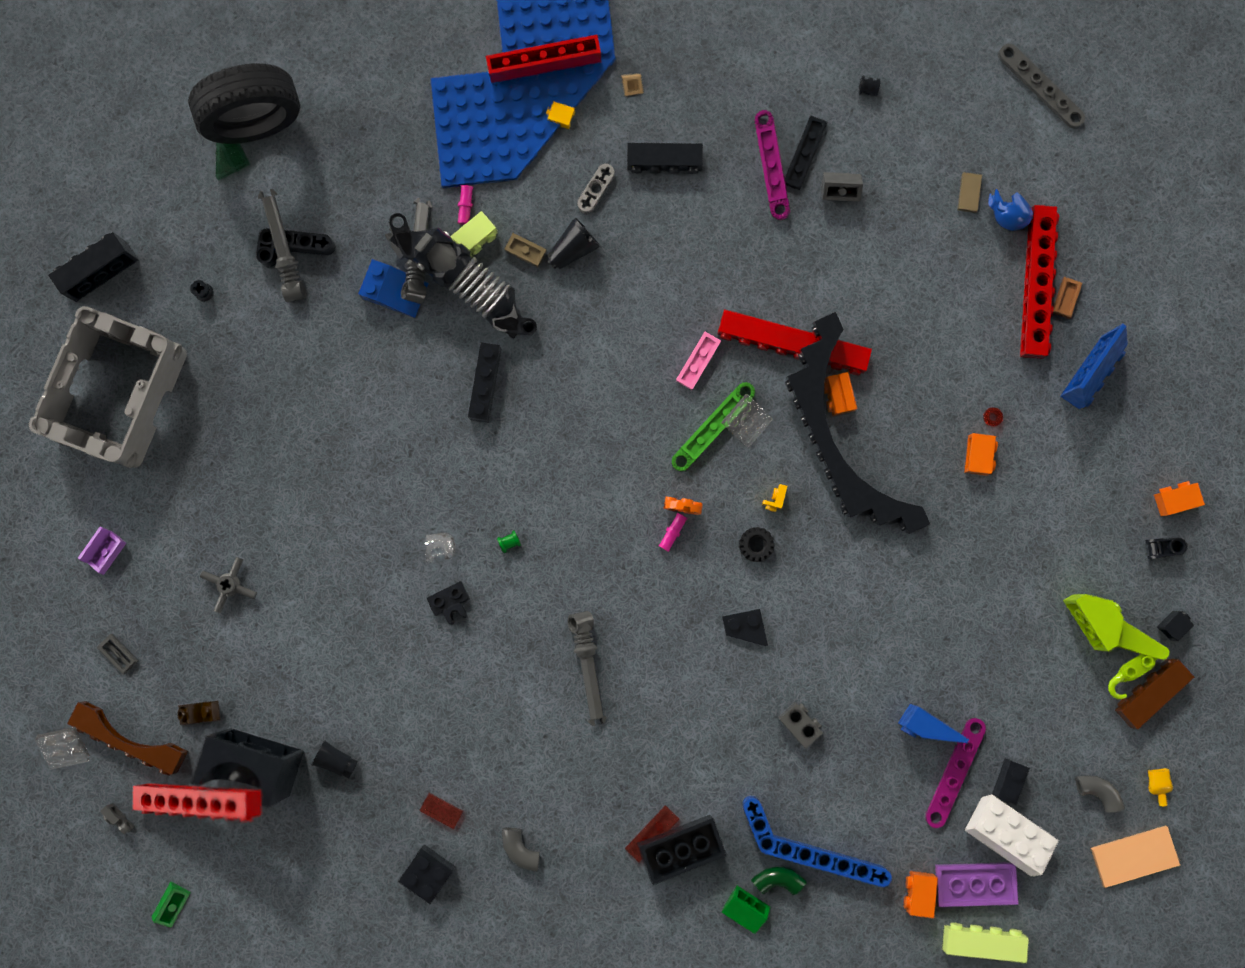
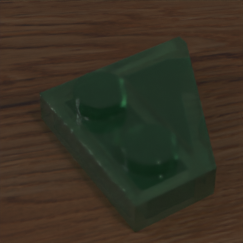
M216 143V178L218 181L251 165L240 143Z

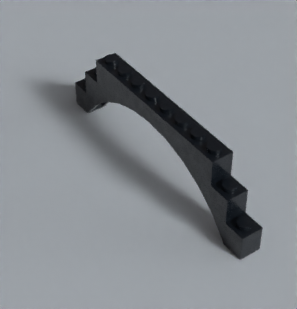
M836 312L814 321L811 329L815 338L819 337L820 340L799 350V360L807 368L787 376L785 385L789 392H793L795 398L792 400L796 409L801 410L803 416L800 418L804 427L808 426L810 434H808L812 445L816 444L818 448L816 452L817 457L826 466V469H824L825 475L834 484L832 490L835 497H839L842 502L839 505L844 515L847 514L851 518L870 509L871 512L868 514L873 523L876 522L879 526L899 518L900 520L897 522L902 531L905 530L908 534L931 525L923 507L895 500L875 490L861 479L843 459L833 441L826 420L824 384L831 353L844 329Z

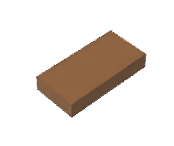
M1063 277L1054 304L1053 314L1068 319L1072 317L1082 286L1081 282Z

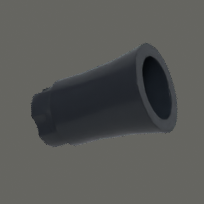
M324 741L313 760L312 766L323 768L339 776L343 775L349 779L358 761L333 747L327 741Z

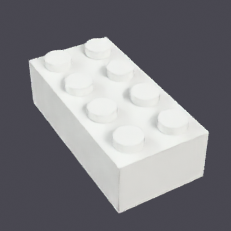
M993 795L981 798L965 829L967 833L1030 876L1043 874L1059 841Z

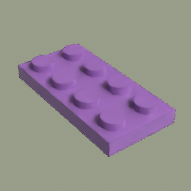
M1011 862L935 865L936 877H938L937 905L939 907L1018 904L1016 866Z

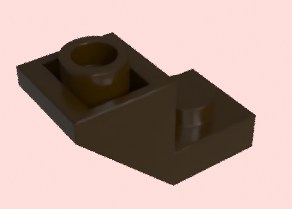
M218 701L178 705L177 717L180 725L220 720Z

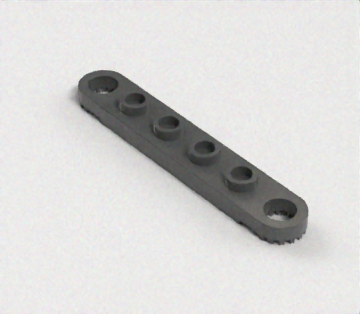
M1005 44L1001 47L998 53L1001 62L1068 127L1078 128L1084 123L1085 114L1015 45ZM1004 51H1012L1013 57L1007 58L1004 55ZM1070 115H1077L1079 117V122H1072L1070 119Z

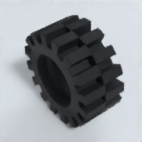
M750 528L742 534L739 540V549L747 560L761 562L769 558L773 553V548L775 547L774 538L765 528ZM754 537H759L764 542V548L760 552H754L750 549L749 542Z

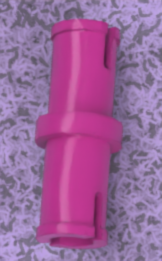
M461 185L457 222L460 225H465L470 220V210L473 208L471 203L472 186Z
M677 512L670 527H667V532L659 547L669 552L676 538L681 535L679 533L688 518Z

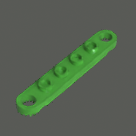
M747 382L739 384L672 458L671 463L675 470L680 472L687 470L755 395L753 385ZM743 387L749 388L750 396L743 397L740 394V389ZM680 456L684 457L687 461L683 467H679L676 464V459Z

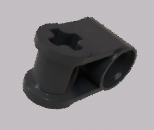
M1182 538L1145 540L1149 550L1148 559L1182 555L1188 548L1187 542ZM1174 542L1178 545L1177 551H1174L1172 548Z

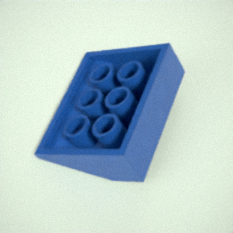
M1121 324L1101 336L1060 397L1078 409L1085 406L1088 407L1093 402L1094 398L1092 396L1094 393L1100 391L1105 384L1103 382L1105 377L1112 374L1115 369L1114 364L1116 361H1120L1126 353L1124 351L1128 345L1126 325Z

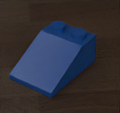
M371 260L358 293L362 299L413 318L416 317L420 307L418 303L401 298V290L406 278L405 272L385 263ZM424 282V285L427 288L429 283Z
M913 704L908 706L898 722L902 726L901 730L914 738L920 736L922 738L968 743L969 741L968 738Z

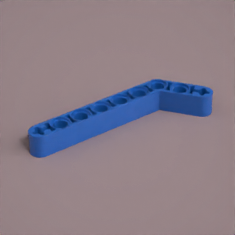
M747 796L743 800L744 812L757 845L763 853L880 887L890 884L891 874L882 865L773 835L759 800L755 796ZM749 802L757 804L754 806L756 815H753L752 810L747 808L750 806ZM757 820L764 821V826L761 829L754 827V823ZM764 839L771 840V845L767 848L761 846ZM784 844L790 845V850L787 853L781 852V847ZM802 850H809L807 858H800ZM822 855H827L828 861L824 864L819 863V858ZM847 861V866L844 869L838 868L839 862ZM865 866V873L862 875L857 874L858 868ZM872 871L878 875L883 873L885 876L879 879L876 875L872 874Z

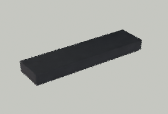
M810 115L785 176L786 186L800 191L827 121Z

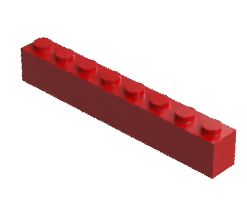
M725 309L717 335H721L720 338L723 340L731 341L735 339L739 340V343L742 345H758L757 348L760 350L768 351V349L776 350V354L786 356L788 353L794 355V358L799 360L798 354H800L799 350L820 340L819 337L815 338L811 332ZM838 340L831 353L828 365H831V368L835 370L847 369L853 375L864 374L867 371L872 349Z

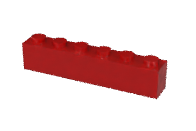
M592 35L487 55L486 61L491 83L598 63L601 62V50L598 35Z

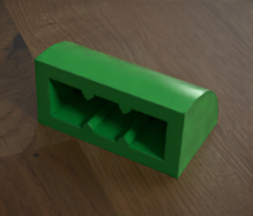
M737 885L721 913L756 934L767 920L770 906Z

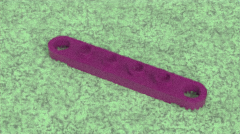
M762 110L756 114L754 121L772 216L777 220H784L790 214V205L775 121L770 111ZM763 116L769 117V122L766 125L759 123L760 118ZM780 205L785 206L786 209L782 215H778L775 212L776 208Z
M971 718L966 722L961 735L968 738L969 741L968 743L957 742L928 807L925 819L933 828H940L945 824L985 734L986 726L978 718ZM977 722L980 725V731L974 734L971 732L970 726ZM934 812H938L941 815V819L937 823L931 821V815Z

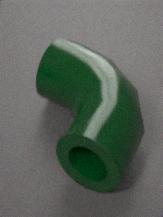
M779 866L766 868L751 879L752 883L764 895L774 887H783L794 896L806 885V880L795 871Z

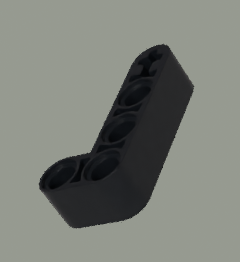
M270 228L260 231L256 250L257 260L267 268L275 266L278 259L273 239L271 242H266L267 238L272 236ZM284 230L286 238H292V241L288 244L290 252L331 255L336 249L335 243L328 235ZM306 240H311L308 246H303ZM270 254L269 260L264 261L265 255Z

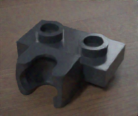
M462 581L427 597L433 614L437 616L443 613L448 624H454L453 615L456 612H459L463 618H467V613L462 603L470 600V597Z

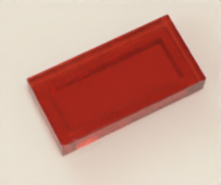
M430 792L419 810L452 829L455 828L463 813V810Z

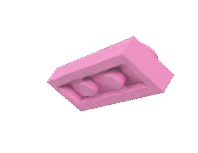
M704 332L676 381L693 390L721 340Z

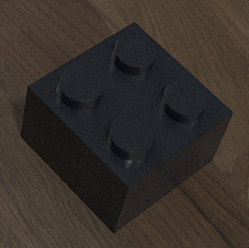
M424 844L398 882L428 904H431L456 866Z

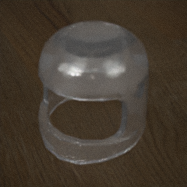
M426 534V563H434V558L437 556H444L445 560H449L454 556L456 545L451 534ZM433 548H442L444 553L431 554V550Z

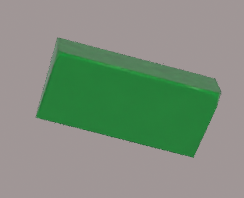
M170 882L152 915L153 923L172 928L191 892Z

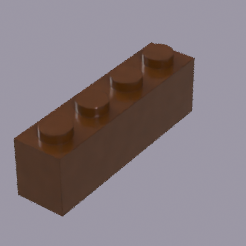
M1179 659L1164 660L1160 664L1161 668L1157 672L1150 673L1143 685L1136 686L1129 698L1119 701L1117 704L1119 707L1115 711L1130 728L1138 730L1195 678Z

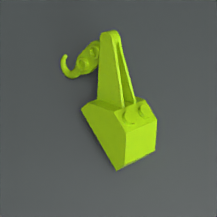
M1072 594L1063 600L1094 650L1110 651L1118 647L1139 653L1138 656L1123 664L1116 676L1109 681L1108 690L1114 698H1127V694L1119 695L1116 693L1115 687L1117 684L1137 679L1153 669L1157 659L1163 660L1168 658L1169 649L1166 646H1163L1124 621V617L1121 614L1122 610L1116 602L1087 594Z

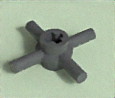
M236 557L230 572L220 577L202 571L200 578L217 584V590L220 593L213 611L221 613L227 597L233 596L236 593L255 599L257 592L240 586V580L237 577L244 559ZM226 582H229V584L231 585L230 588H228V586L225 585Z

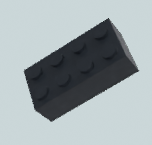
M112 232L104 235L97 243L87 246L85 251L79 255L72 256L64 265L54 268L53 272L48 276L60 294L77 302L139 261L129 244Z
M711 815L704 816L637 843L652 885L727 856L714 818Z

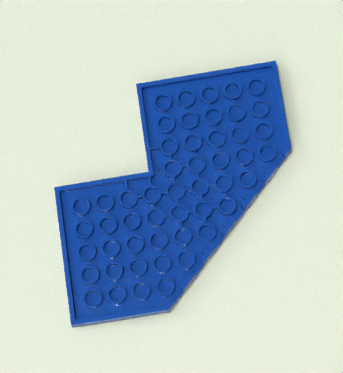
M497 0L502 52L598 35L601 62L491 83L489 72L431 78L442 188L518 179L522 171L532 162L541 148L546 145L560 127V124L548 121V114H546L548 107L551 110L554 101L575 108L615 61L608 0Z

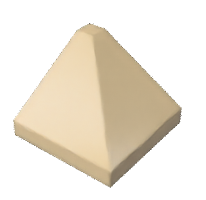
M641 74L622 76L625 96L643 93Z

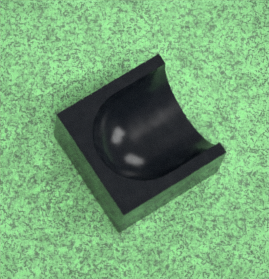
M229 728L205 737L191 784L200 786L212 780H229L248 784L262 789L261 806L270 808L290 796L304 750Z

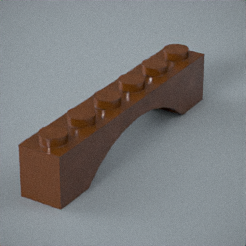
M86 701L77 703L67 723L73 727L74 731L79 733L85 732L90 735L92 740L103 741L107 743V747L113 750L120 749L125 752V756L133 759L138 758L142 760V764L148 767L154 766L160 769V773L168 776L178 773L188 753L187 750L173 743L150 746L130 741L111 726L103 709Z

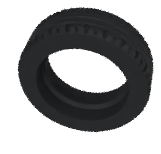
M262 63L236 65L216 71L200 80L192 88L188 97V104L197 132L207 140L224 144L246 143L272 136L290 126L298 117L301 108L290 74L275 65Z

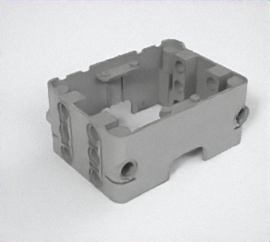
M81 307L75 314L76 319L70 327L65 344H62L44 386V394L38 402L34 417L30 419L29 428L36 434L47 437L57 443L76 448L96 458L128 468L139 467L144 460L157 428L153 426L157 409L164 394L167 391L172 392L185 362L187 352L181 344L175 343L147 328L136 326L90 307ZM100 335L128 346L130 344L159 357L149 382L138 380L124 412L126 416L133 418L123 444L106 439L104 434L98 432L93 434L63 422L74 398V395H71L69 392L70 385L74 383L72 381L77 369H80L79 364L84 359L90 360Z

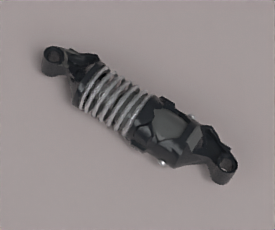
M395 213L390 217L389 225L393 232L390 241L400 249L403 256L417 264L420 270H424L431 275L433 280L441 287L449 288V290L454 289V294L460 291L459 298L467 296L465 303L473 299L471 308L479 303L476 312H480L484 308L482 317L494 329L505 332L513 339L517 334L533 335L536 332L537 324L533 319L517 316L515 289L512 286L510 287V285L505 286L506 282L504 281L494 290L500 277H496L488 285L494 277V272L485 277L489 269L485 268L482 270L483 263L477 264V258L471 254V250L462 243H457L450 237L449 233L442 231L439 227L411 231L404 215ZM396 217H401L404 221L403 226L400 228L393 226V220ZM526 321L533 323V329L530 332H526L523 329V324Z

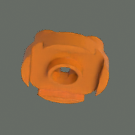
M666 496L664 509L701 515L703 503L693 502V500L685 498L677 500V498Z

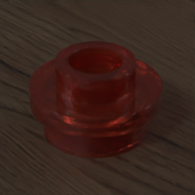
M991 407L984 412L983 419L987 425L994 427L1002 422L1003 414L998 408ZM990 414L996 416L994 421L990 419Z

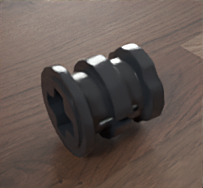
M862 75L859 83V95L865 92L866 95L872 93L874 96H878L881 80L878 78L873 80L871 77L865 79V76Z
M196 280L190 286L191 293L200 301H209L213 296L214 291L211 285L204 283L202 280Z

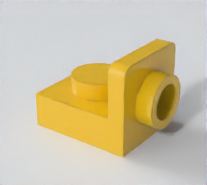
M780 484L778 489L774 488L771 498L775 500L774 502L762 501V505L766 506V510L776 512L777 509H782L787 490L786 485Z

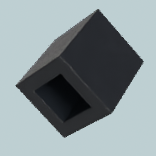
M1172 611L1157 628L1170 641H1179L1194 624L1190 621V616L1184 611Z

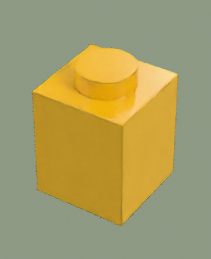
M553 101L551 110L549 107L547 109L548 121L560 124V127L569 129L572 116L575 114V108Z

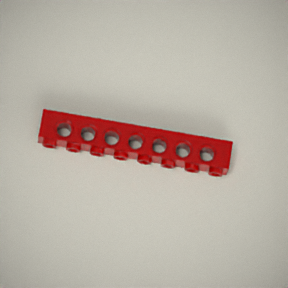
M1034 205L1032 207L1033 219L1028 225L1020 357L1043 359L1051 352L1049 336L1052 334L1053 327L1050 324V318L1054 311L1051 302L1055 294V288L1052 286L1056 276L1054 262L1057 258L1055 243L1058 240L1056 225L1059 222V213H1057V207ZM1040 224H1044L1047 230H1043ZM1039 242L1044 243L1046 249L1041 248ZM1038 260L1042 261L1045 267H1041L1038 264ZM1037 279H1041L1043 281V286H1040L1037 283ZM1036 297L1042 300V305L1036 302ZM1035 316L1040 317L1041 323L1035 321ZM1034 334L1040 337V342L1034 340Z
M147 783L133 786V810H140L141 814L155 812V815L167 813L168 816L182 814V817H193L196 815V818H207L210 816V819H222L225 817L226 821L240 818V822L252 821L253 817L261 816V790Z

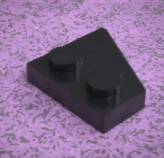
M760 609L722 616L726 636L768 646Z

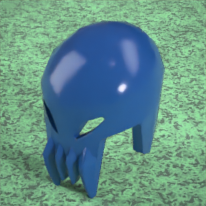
M995 189L994 195L990 193L989 207L993 209L996 222L1001 227L1010 231H1017L1029 225L1033 219V211L1022 195L1016 192L1012 195L1013 202H1003L998 189Z

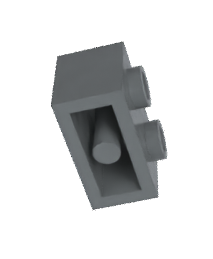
M823 172L821 184L822 200L860 202L863 188L861 174Z

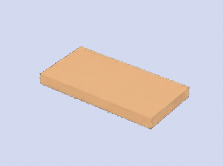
M1167 826L1091 848L1102 885L1105 888L1180 866Z

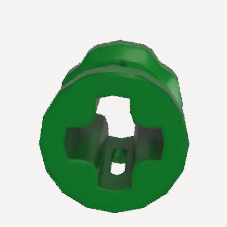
M515 530L512 531V534L503 538H497L503 553H506L508 549L515 546H522Z

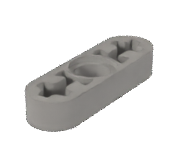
M602 164L599 166L578 199V209L582 213L588 214L594 210L613 180L614 169L611 165ZM608 169L610 176L606 175L603 179V182L600 181L603 176V173L601 171H606ZM595 184L602 188L597 194L591 191V187ZM589 195L593 197L589 201L590 207L586 206L583 208L582 202H587Z

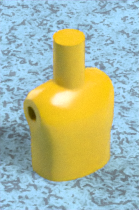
M1169 769L1148 770L1149 792L1153 795H1158L1159 806H1167L1166 794L1173 790Z

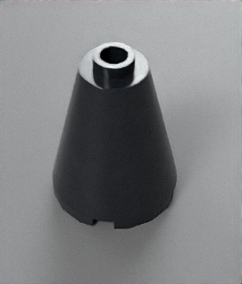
M575 218L549 252L548 262L554 269L557 267L562 269L597 250L600 245L592 234L587 231L586 227Z

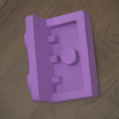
M99 527L78 559L88 563L98 573L104 575L126 542L114 532Z

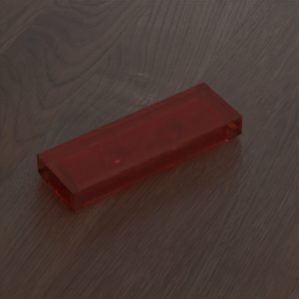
M665 805L625 849L640 862L642 857L637 843L669 831L679 818Z

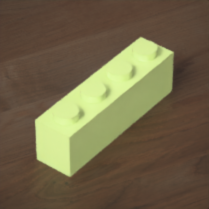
M481 211L450 237L471 250V254L476 255L481 251L482 245L486 242L490 243L496 238L498 232L492 222Z
M950 923V926L944 925L942 949L949 955L1027 963L1028 938L1022 934V931L1010 929V932H1003L1001 928L990 927V930H984L978 925H970V928H966L959 923Z

